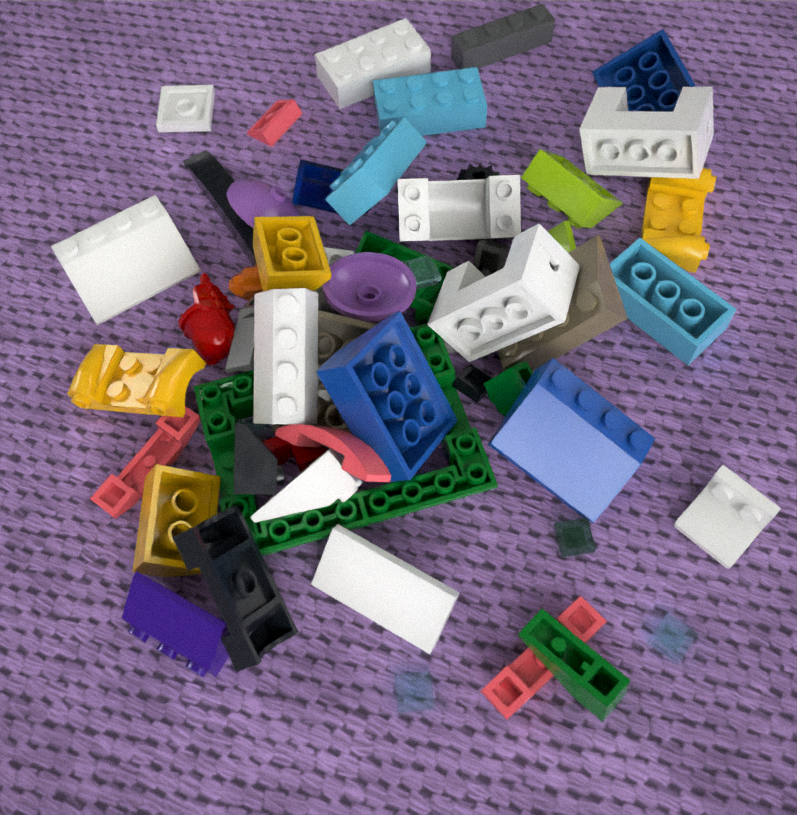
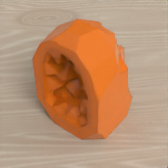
M257 264L254 267H246L240 273L232 276L228 289L234 295L250 300L254 294L263 292Z

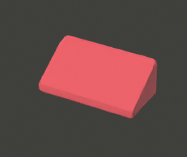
M294 99L277 100L250 128L247 135L272 147L303 113Z

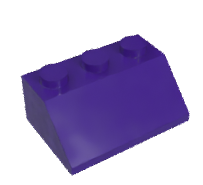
M138 571L132 578L122 614V619L131 626L128 633L146 643L148 638L158 642L159 645L156 649L172 660H175L177 655L188 660L185 667L204 678L207 672L217 677L229 658L221 640V637L229 632L226 623Z

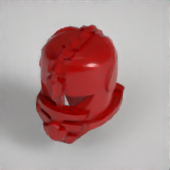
M203 273L200 276L201 284L193 287L194 304L184 314H180L178 326L183 331L184 336L192 340L197 354L206 362V365L214 366L220 360L229 356L236 328L229 313L235 306L230 304L227 300L228 297L221 292L218 286L210 282L209 276Z

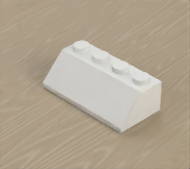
M306 288L271 289L254 294L253 423L317 424L318 293Z

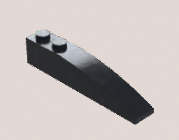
M207 150L183 160V164L252 265L255 266L257 263L253 250L254 228L248 225L234 211L227 199V190L235 180Z

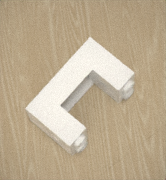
M598 87L580 126L586 174L699 179L714 136L713 87H683L674 112L628 111L626 87Z
M520 175L489 176L487 179L428 181V178L398 179L400 242L514 238V236L521 233Z
M539 223L514 236L504 268L485 277L470 261L448 271L427 325L467 361L471 362L564 323L580 265Z

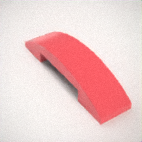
M185 406L186 413L183 418L161 416L155 423L159 429L117 477L111 474L90 500L115 519L124 514L143 497L145 477L155 464L170 467L177 460L193 436L201 420L200 416L187 406Z
M292 424L276 429L275 435L295 446L320 448L321 444L345 455L341 469L364 481L390 482L391 474L378 454L364 441L349 432L333 427Z
M582 596L577 598L556 619L584 643H587L607 622ZM528 647L517 659L494 677L481 690V693L508 720L554 675Z

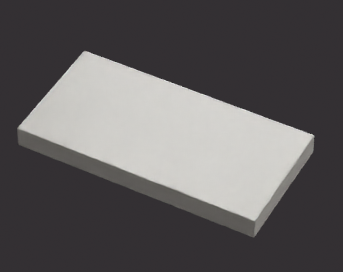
M339 524L331 531L311 583L314 587L429 654L433 651L460 593Z

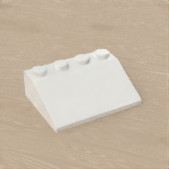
M156 195L51 246L97 325L201 272L172 219Z

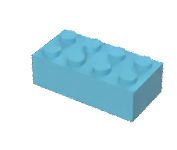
M477 67L373 80L374 105L380 134L392 120L397 124L404 116L421 136L486 127L487 102Z
M405 116L397 124L392 120L381 131V134L377 137L374 136L363 147V150L353 158V162L329 186L333 191L325 200L350 226L389 193L426 145L427 141Z
M641 238L636 240L610 263L628 319L686 365L695 360L727 329L737 310Z

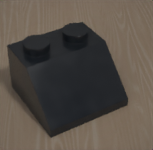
M236 422L234 494H277V486L284 485L283 463H277L276 455L244 422Z

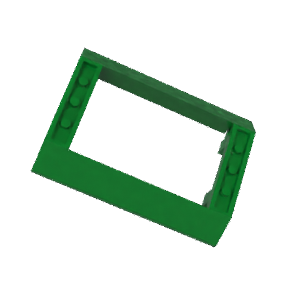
M428 323L411 327L410 330L458 420L441 441L449 466L414 476L411 480L396 481L354 493L343 503L338 498L329 506L254 522L250 517L259 509L256 494H234L235 423L238 422L237 420L254 415V370L193 386L205 440L212 453L216 475L220 476L219 489L222 499L219 502L221 511L238 504L262 556L330 537L332 529L338 524L350 531L498 487L477 428L470 427L457 389L452 387L455 380V370L443 338L427 325Z

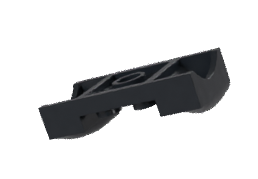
M238 504L172 537L188 571L199 567L229 629V632L221 637V640L236 672L260 664L262 657L268 651L298 633Z

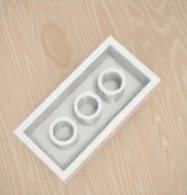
M406 18L314 54L317 77L339 109L374 96L373 80L431 72V49Z

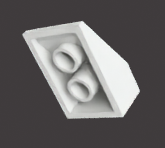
M329 448L277 494L271 497L250 518L254 522L264 521L329 506L338 498L343 503L358 490L357 487L362 484L360 478L342 470L341 467L345 455Z

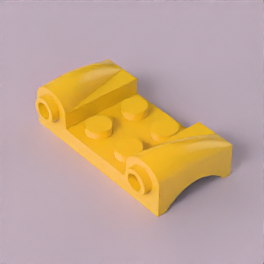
M704 167L699 179L649 177L641 239L676 265L682 267L687 272L696 273L701 260L707 259L710 243L705 242V236H701L704 201L707 193H712L714 190L716 176L711 175V169Z
M94 344L78 367L67 394L72 398L71 402L74 405L84 409L183 418L186 413L185 395L188 383L196 372L204 369L206 362L194 349L167 348L165 354L124 352L118 345Z

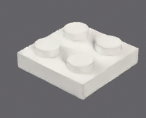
M213 85L161 86L156 121L158 132L211 131L215 97Z

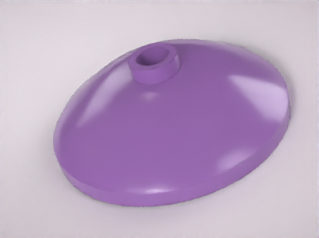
M240 180L233 182L227 190V199L231 207L252 228H254V217L301 216L285 191L277 186L253 180Z
M374 252L355 253L335 261L330 265L331 279L322 285L324 297L333 309L347 317L361 321H380L395 312L401 311L402 313L412 304L416 295V279L410 268L392 256Z

